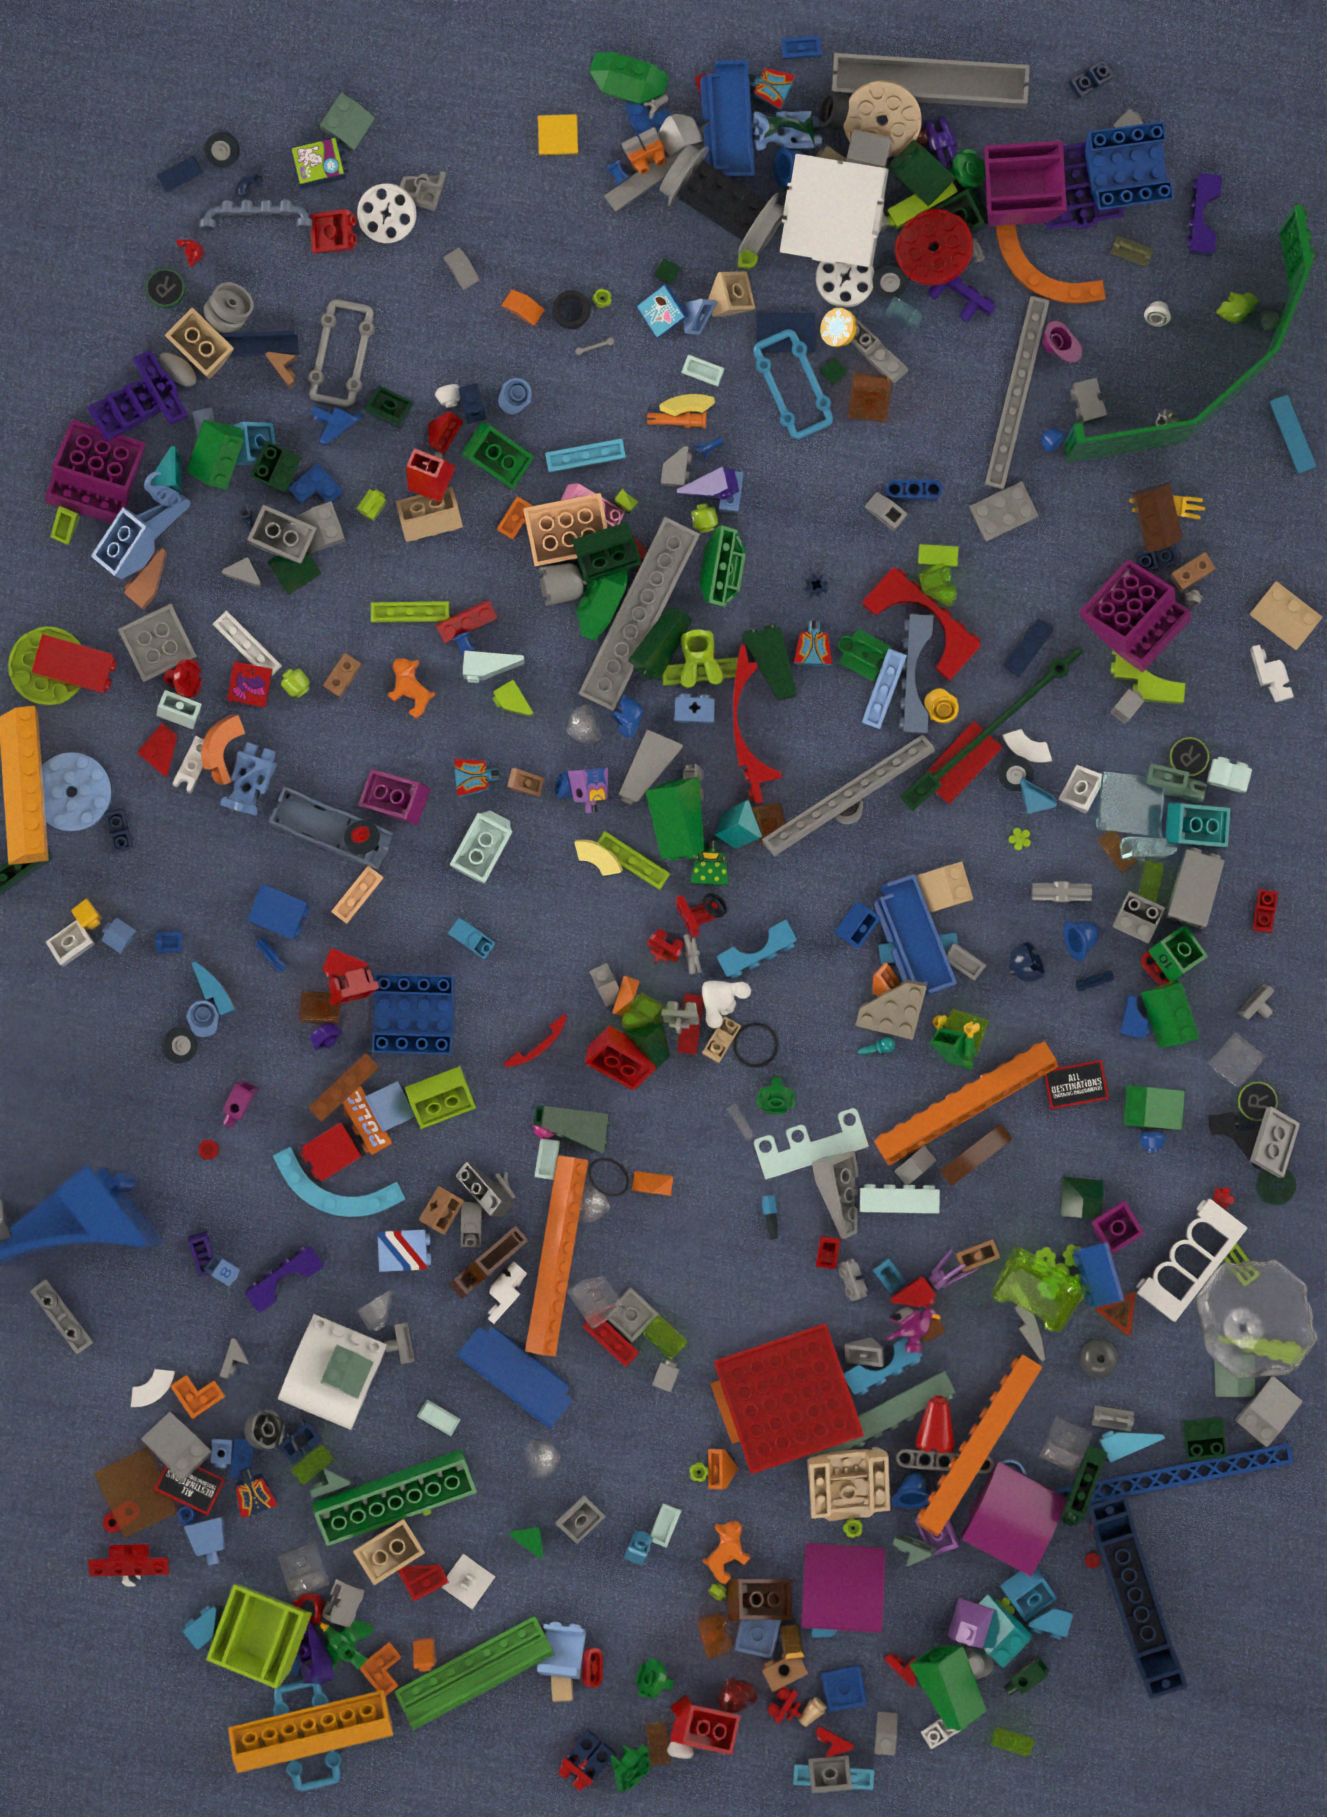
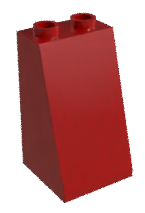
M42 634L31 672L36 677L105 695L106 690L109 691L112 679H109L111 671H115L117 660H114L115 656L113 654Z

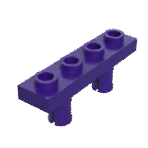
M959 276L948 283L932 286L927 292L929 297L937 300L945 287H949L966 299L968 304L959 315V318L966 323L970 321L977 310H981L988 316H991L996 308L990 298L986 296L983 298L977 294L978 290L971 285L966 286L963 284Z

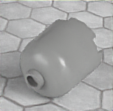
M565 563L539 567V572H543V578H539L542 596L548 599L545 601L546 606L576 600L582 595L583 585H587V582H585L583 573L581 574L580 569L575 564Z

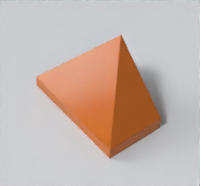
M887 962L873 975L872 994L876 996L901 985V981Z
M628 976L623 977L613 1014L629 1018L640 983L639 980Z
M634 1171L632 1191L671 1196L674 1176Z
M708 1449V1489L724 1490L739 1468L725 1449Z

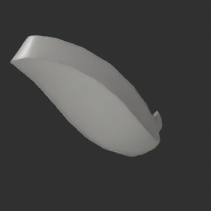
M171 353L160 354L159 358L163 369L175 382L184 386L196 384L195 372L184 359Z

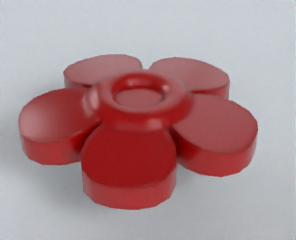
M1228 1187L1223 1189L1216 1188L1214 1190L1215 1197L1213 1201L1216 1204H1220V1207L1223 1209H1227L1229 1204L1234 1203L1235 1198L1229 1195L1231 1190Z

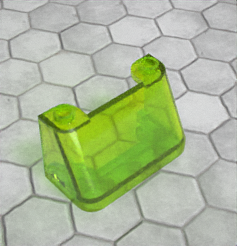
M1016 1245L1011 1251L991 1291L993 1298L998 1302L1012 1301L1042 1318L1046 1329L1052 1332L1056 1330L1061 1333L1085 1295L1083 1284L1078 1279Z

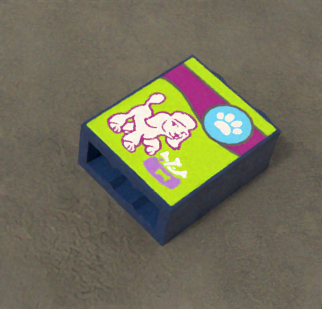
M336 137L291 147L300 189L346 179L345 173L349 171L346 160L342 161L341 154L344 153L342 142H337Z

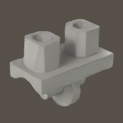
M668 1001L666 1008L662 1009L661 1015L663 1016L664 1023H669L670 1028H676L677 1034H681L683 1028L689 1029L690 1024L699 1025L700 1019L696 1003H686L685 1011L678 1010L679 1005L677 1002Z

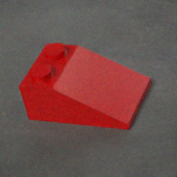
M610 1025L587 1047L585 1064L633 1091L656 1070V1066L626 1034Z

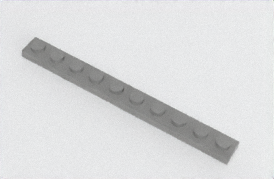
M1030 296L985 486L1004 490L1050 300Z
M922 734L763 838V844L776 856L935 752L934 746Z

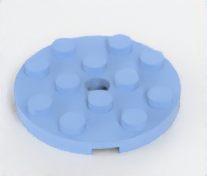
M73 752L54 756L42 765L45 816L48 824L63 831H79L95 825L104 816L111 801V785L106 771L97 761L87 755ZM75 787L77 789L76 796L68 797L66 793L67 788Z

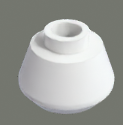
M1156 301L1151 303L1145 310L1144 318L1150 325L1160 327L1169 323L1171 314L1165 303Z
M451 384L436 390L435 396L441 405H445L446 408L457 405V402L460 401L459 386Z
M671 1742L667 1748L668 1754L673 1757L691 1758L694 1755L692 1746Z

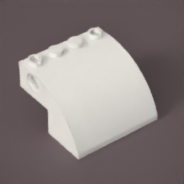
M314 1314L290 1366L278 1400L351 1430L387 1345ZM336 1345L356 1352L374 1362L358 1399L321 1384V1379Z

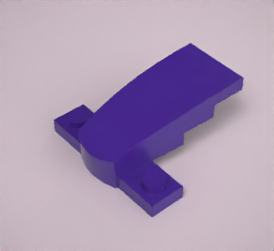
M1086 142L1063 146L1067 212L1045 223L1046 230L1067 226L1074 229H1087L1101 220L1124 217L1123 207L1104 210L1097 209L1089 186L1085 156Z
M151 350L133 358V362L143 378L142 380L127 384L124 389L108 394L106 399L88 406V411L105 441L128 432L161 411L170 426L188 418V414L177 396V389L173 379L162 370Z

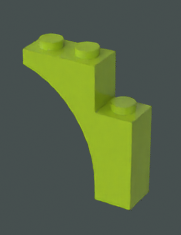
M1112 650V654L1115 655V662H1111L1110 674H1114L1113 679L1137 681V684H1133L1132 691L1136 690L1143 696L1141 699L1145 702L1179 705L1184 703L1186 683L1164 680L1149 673L1147 670L1142 673Z

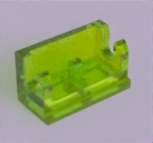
M1151 860L1144 862L1138 895L1154 903L1157 902L1164 869L1163 863H1155Z
M660 1315L642 1333L670 1360L688 1343Z
M321 1444L290 1471L305 1485L335 1458Z
M997 1725L990 1741V1745L1026 1757L1030 1756L1031 1748L1035 1743L1033 1737Z

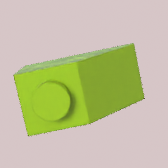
M514 680L493 691L495 696L492 699L498 708L502 707L504 711L528 717L534 715Z

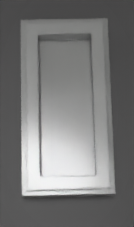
M954 942L946 952L950 965L974 981L986 966L984 962Z

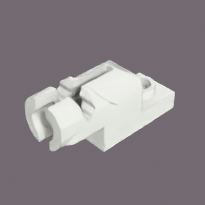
M1260 645L1251 647L1250 652L1260 687L1270 684L1268 688L1275 703L1293 698L1291 687H1283V685L1289 682L1283 662L1276 660L1265 663L1264 660H1267L1265 650L1261 649Z
M514 1261L507 1267L511 1277L502 1273L491 1285L489 1293L501 1303L499 1306L495 1304L488 1312L491 1315L488 1319L493 1324L518 1298L520 1293L515 1288L520 1286L522 1280L527 1275Z

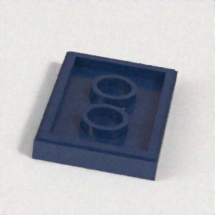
M757 313V343L779 332L791 329L796 332L799 340L806 344V353H815V313ZM787 337L761 349L762 353H792L791 348L793 344L790 337Z

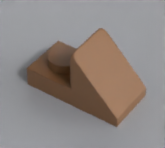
M267 352L265 354L267 359L289 389L296 384L294 381L296 376L290 368H285L297 360L296 356Z
M512 768L507 787L513 791L540 797L545 778Z

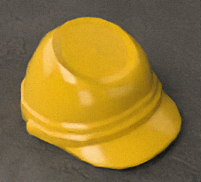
M941 688L934 689L924 699V706L931 720L944 724L951 722L957 717L959 712L957 698Z

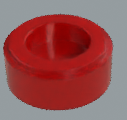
M205 1140L199 1145L198 1151L202 1158L211 1160L218 1155L219 1147L216 1142Z

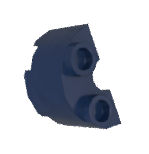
M303 1420L296 1426L297 1431L291 1434V1432H288L284 1435L282 1443L278 1445L292 1465L323 1441L312 1425L306 1422V1420Z

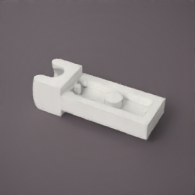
M195 736L173 781L174 787H179L183 781L187 782L186 789L189 794L192 793L203 769L201 750L204 739Z

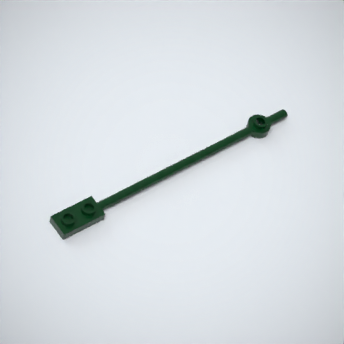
M1078 646L1065 659L1057 658L1053 660L1049 666L1048 674L935 774L928 771L899 798L913 812L942 786L939 780L1050 681L1054 678H1064L1069 672V665L1083 653V650ZM1060 666L1062 672H1056L1055 667Z

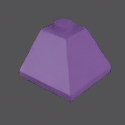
M958 1598L947 1636L961 1643L983 1648L994 1609Z

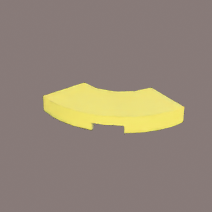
M702 394L680 395L661 403L660 411L673 416L688 411L703 413L715 403V399L712 396Z
M576 840L574 842L579 861H588L595 864L603 876L623 871L619 860L613 852L599 845L598 842L591 840Z

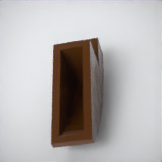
M1000 1123L939 1171L949 1185L953 1186L1009 1143L1012 1138Z
M515 1226L449 1285L463 1299L529 1240Z

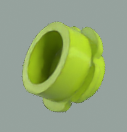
M598 289L593 295V302L596 303L597 307L604 308V306L611 304L612 295L608 290Z
M697 1462L689 1469L690 1478L693 1481L702 1482L706 1480V1476L709 1474L708 1468L701 1462Z
M850 1518L843 1525V1531L850 1538L858 1537L862 1533L863 1525L859 1520Z
M720 1583L712 1584L708 1590L718 1601L727 1597L725 1594L727 1590Z

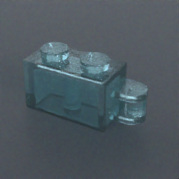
M1131 836L1120 839L1121 859L1156 861L1167 858V856L1173 855L1177 851L1175 844L1167 843V838Z

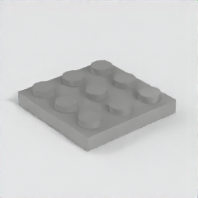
M172 604L118 629L144 683L165 673L167 670L176 668L178 662L182 659L197 658Z

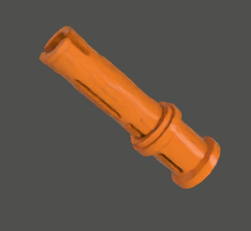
M688 411L677 416L665 413L648 412L647 418H655V420H647V425H683L686 429H690V427L706 429L707 412L698 414Z

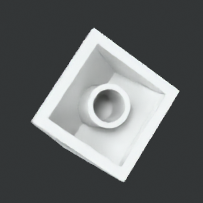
M1076 765L1059 800L1083 813L1088 812L1106 776Z
M77 920L46 941L57 962L63 967L96 944Z

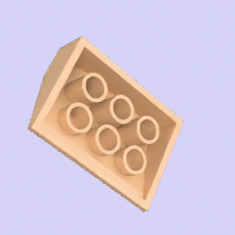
M601 493L523 508L535 566L577 558L572 539L607 528Z

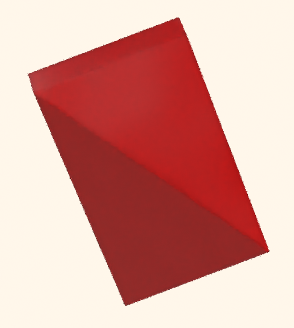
M448 411L429 422V445L445 454L464 421Z

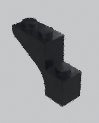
M1234 1112L1208 1115L1210 1135L1220 1134L1232 1138L1250 1161L1260 1129L1236 1132L1239 1122L1238 1117L1234 1116ZM1251 1162L1254 1168L1261 1169V1167Z

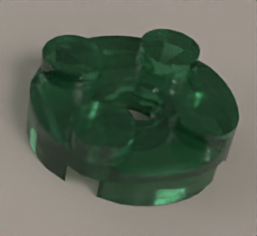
M1264 1169L1258 1175L1256 1190L1259 1197L1265 1203L1282 1205L1293 1197L1296 1191V1179L1288 1169H1286L1284 1177L1281 1178ZM1273 1180H1277L1278 1183L1282 1184L1278 1188L1279 1191L1271 1188Z

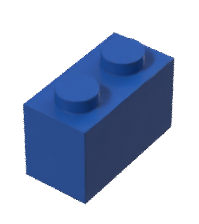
M856 901L834 933L859 950L881 917L862 903Z

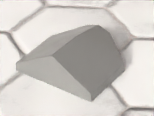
M681 114L667 117L658 132L668 158L681 153L688 144L694 147L704 142L694 119Z

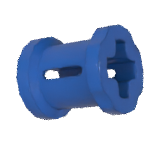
M622 160L614 162L606 169L608 172H611L617 181V186L631 177V174L627 173L623 167Z
M469 631L453 638L461 650V656H464L465 651L477 650L469 637Z

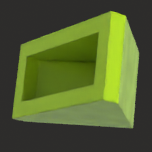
M59 506L50 537L68 545L81 517L77 513Z

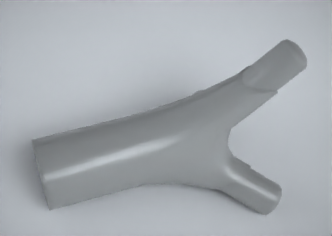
M664 94L655 100L644 102V106H652L650 119H653L658 107L668 101L667 95Z
M497 1173L496 1177L499 1182L496 1183L512 1199L516 1196L508 1183V1173H504V1178Z

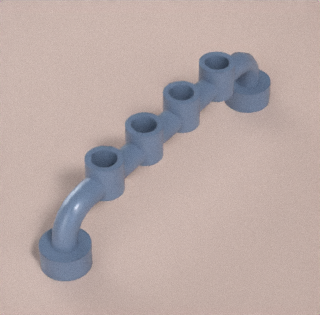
M247 200L242 201L241 206H234L232 201H223L222 206L212 207L206 212L204 219L200 220V230L210 232L215 230V220L212 217L216 214L232 216L233 214H242L244 216H251L252 214L264 216L272 214L285 216L299 214L301 218L297 219L296 228L302 231L312 229V219L308 218L306 210L300 206H292V202L289 200L280 201V206H272V202L268 200L261 201V206H253V202Z

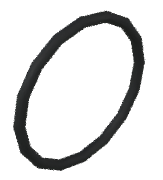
M752 1023L745 1025L738 1031L734 1040L736 1056L749 1067L759 1068L766 1066L774 1060L778 1052L779 1043L777 1036L765 1024ZM752 1026H762L769 1030L774 1036L776 1043L775 1052L767 1062L759 1065L744 1061L737 1050V1040L741 1032Z
M601 1157L595 1159L589 1166V1180L600 1193L606 1196L617 1197L623 1195L628 1190L630 1183L629 1175L619 1162L611 1158ZM602 1160L611 1161L623 1170L627 1183L622 1192L617 1194L607 1193L594 1183L591 1170L596 1162Z

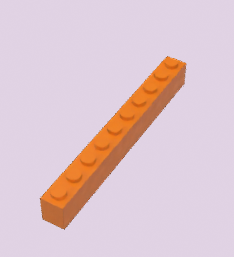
M1045 1041L1036 1043L1025 1053L1015 1055L1013 1060L998 1065L994 1071L984 1073L977 1081L967 1083L960 1091L948 1094L939 1103L931 1104L924 1112L914 1114L907 1122H901L888 1133L880 1134L874 1140L875 1145L886 1164L890 1166L1059 1067L1057 1060Z
M558 1155L525 1352L556 1357L588 1160Z
M1023 1354L1020 1359L1016 1357L1010 1367L1013 1370L1010 1375L1005 1374L999 1383L1002 1385L1000 1391H994L990 1398L992 1404L989 1409L985 1407L979 1416L982 1419L979 1425L974 1424L968 1433L971 1435V1438L968 1442L964 1440L958 1451L961 1454L958 1459L955 1457L952 1459L948 1466L951 1469L948 1475H942L938 1482V1485H940L937 1493L933 1491L927 1500L930 1502L927 1509L922 1508L916 1517L919 1519L917 1525L936 1537L941 1533L1042 1369L1041 1365Z

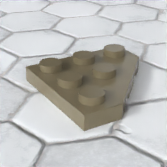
M908 979L894 989H889L878 995L874 1000L865 1002L860 1005L855 1026L913 1040L927 984Z

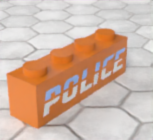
M360 1086L343 1102L344 1108H342V1111L347 1119L351 1117L354 1123L351 1127L356 1136L361 1135L364 1141L361 1145L366 1154L370 1152L371 1155H374L392 1145L393 1142L386 1131L382 1132L365 1099L366 1094Z

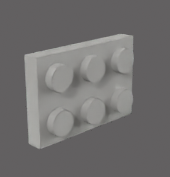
M1022 481L969 506V510L985 542L1039 517Z
M1266 1107L1250 1161L1278 1178L1284 1177L1300 1123L1273 1107Z

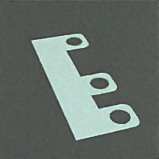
M852 1108L840 1112L838 1119L843 1132L810 1142L804 1125L789 1128L786 1131V1135L791 1149L779 1153L774 1138L771 1135L756 1139L754 1146L765 1180L810 1166L812 1162L826 1156L869 1147L858 1111ZM847 1113H852L856 1117V1122L852 1126H847L843 1122V1117ZM801 1130L804 1133V1139L798 1143L794 1142L791 1138L793 1131ZM763 1140H768L772 1144V1149L768 1153H763L759 1149V1144Z

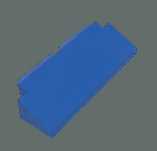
M717 60L713 65L714 73H707L706 76L700 79L702 117L708 120V125L703 128L704 147H709L705 161L731 179L754 177L748 60Z
M915 874L886 883L881 887L883 897L878 898L873 907L875 913L881 917L879 923L886 941L894 945L891 953L902 982L909 979L927 984L924 997L956 985L957 981Z
M491 1326L488 1332H485L482 1328L478 1327L456 1355L549 1429H551L572 1402V1399L565 1395L570 1388L568 1384L540 1361L530 1357L521 1346L498 1328Z

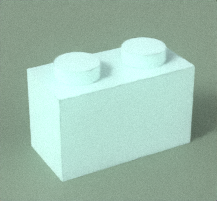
M165 690L158 705L156 716L193 729L202 704Z

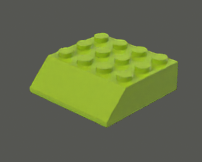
M234 1584L206 1660L278 1689L292 1669L312 1613L244 1585Z

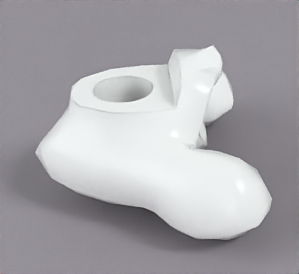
M715 980L703 983L702 996L706 1009L705 1021L707 1025L713 1029L719 1028L723 1024L721 1015L725 1016L734 1011L736 1005L734 997L736 996L740 999L749 997L751 994L750 986L744 982L728 983Z

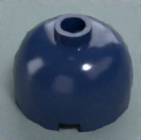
M1029 941L1020 944L1013 950L1010 956L1011 964L1009 965L1011 974L1013 976L1016 975L1025 982L1039 980L1044 977L1043 974L1045 973L1039 954L1035 955L1032 951L1035 947Z

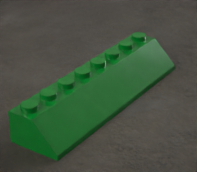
M460 1449L314 1501L312 1506L326 1546H330L475 1494L477 1490L463 1450Z

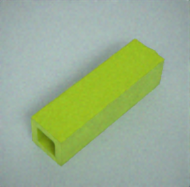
M952 183L929 207L915 195H912L887 210L886 218L890 223V227L894 226L896 230L902 228L908 220L915 217L918 213L934 209L956 196L958 191Z

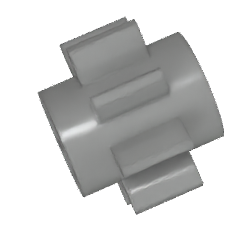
M1171 409L1164 410V413H1158L1156 419L1157 426L1180 422L1178 413H1172Z

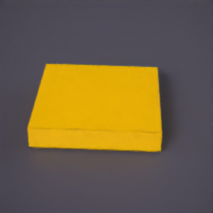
M577 114L538 115L539 156L578 154Z

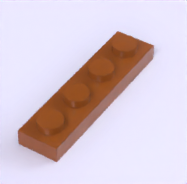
M365 1053L308 1108L323 1122L380 1067Z

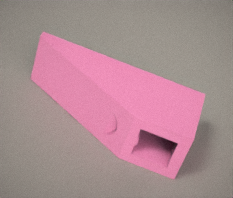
M579 483L568 484L561 500L596 493ZM602 498L607 525L612 527L620 524L625 511Z

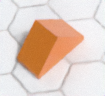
M511 289L501 305L534 327L545 311L528 295Z

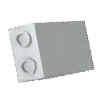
M1191 847L1190 850L1186 849L1184 851L1164 918L1202 930L1207 927L1225 861L1220 860L1221 856L1213 853H1209V856L1201 854L1202 850Z

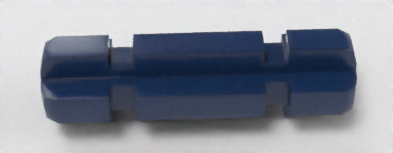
M1108 970L1103 972V974L1100 973L1085 978L1086 980H1079L1076 982L1077 990L1083 991L1087 987L1092 988L1103 984L1105 981L1114 980L1113 972Z

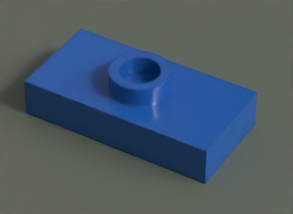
M820 36L781 38L782 59L822 56Z
M235 1438L229 1478L242 1479L239 1471L246 1467L251 1468L254 1447L246 1439Z

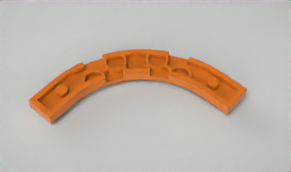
M1016 225L995 226L999 249L1004 261L1016 279L1027 289L1045 299L1065 304H1084L1106 300L1103 280L1085 283H1066L1054 280L1038 271L1028 261L1020 247Z

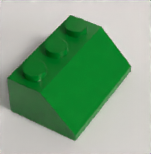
M203 419L187 472L208 486L227 490L244 441L242 429Z
M1178 979L1172 983L1168 982L1140 992L1158 1048L1181 1045L1199 1038L1182 983Z

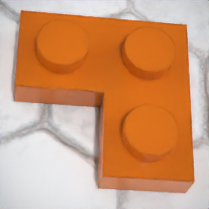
M517 496L497 527V531L514 540L523 524L526 525L523 508L533 505Z
M188 1375L170 1386L192 1419L226 1397L215 1380L199 1391Z
M389 1641L369 1657L359 1669L377 1691L384 1690L386 1696L399 1686L387 1669L401 1659L402 1656Z

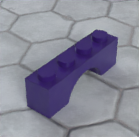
M1199 173L1197 179H1193L1192 190H1195V198H1191L1190 209L1193 210V217L1189 218L1188 229L1192 230L1191 236L1187 237L1186 248H1190L1189 254L1213 256L1215 253L1217 233L1209 229L1205 224L1203 209L1206 204L1219 198L1222 175Z
M303 1246L295 1252L297 1255L292 1260L287 1258L279 1264L280 1269L276 1272L272 1269L263 1276L265 1280L259 1284L256 1281L247 1288L249 1291L246 1293V1296L259 1313L277 1301L275 1295L276 1286L283 1276L290 1273H299L309 1278L325 1266L312 1247L306 1248Z

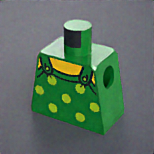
M705 841V852L697 853L691 884L728 886L725 853L717 852V841Z

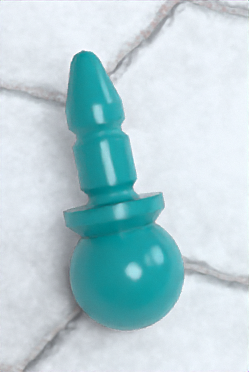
M885 1037L881 1041L877 1040L876 1045L863 1047L857 1053L864 1055L879 1051V1054H882V1052L890 1053L895 1049V1042L892 1038Z

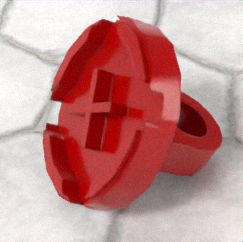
M182 659L178 662L175 670H167L165 672L163 681L167 685L175 687L178 695L185 698L195 697L200 691L202 678H199L201 669L193 659Z

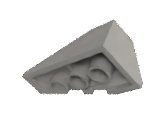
M855 1151L826 1156L812 1162L815 1182L841 1239L856 1234L858 1209L855 1207V1196H858V1189H855V1177H858V1166Z

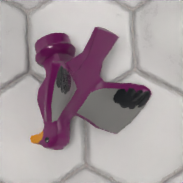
M906 1307L889 1317L891 1322L900 1325L901 1328L885 1338L888 1341L898 1336L908 1337L909 1340L905 1343V1352L921 1353L923 1346L919 1342L920 1337L929 1331L931 1318L940 1320L941 1317L932 1308H925L920 1317L918 1310L914 1311L911 1307Z

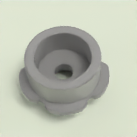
M1189 590L1184 594L1185 604L1190 606H1199L1201 600H1203V596L1197 590Z

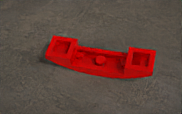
M563 1014L549 1027L554 1033L530 1053L523 1057L518 1051L504 1063L505 1067L522 1065L545 1052L560 1035L567 1016Z

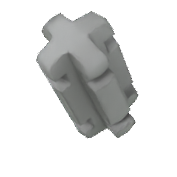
M973 238L972 257L978 263L983 261L985 256H982L983 252L979 243H977V239Z

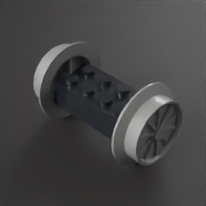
M688 144L669 169L659 191L669 197L668 206H673L680 199L742 240L738 253L748 249L758 256L779 228L782 219H784V206L778 203L779 194L775 193L767 203L704 161L709 147L706 146L701 150H697Z

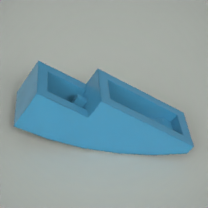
M193 962L192 966L205 1000L208 1001L214 998L221 1016L236 1011L231 997L217 978L199 963Z

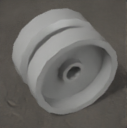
M230 282L218 285L203 307L207 322L213 328L223 333H235L240 330L254 309L250 294L243 287Z

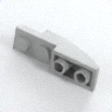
M856 319L855 326H857V330L851 343L882 375H885L895 384L909 371L908 368L882 345L880 340Z

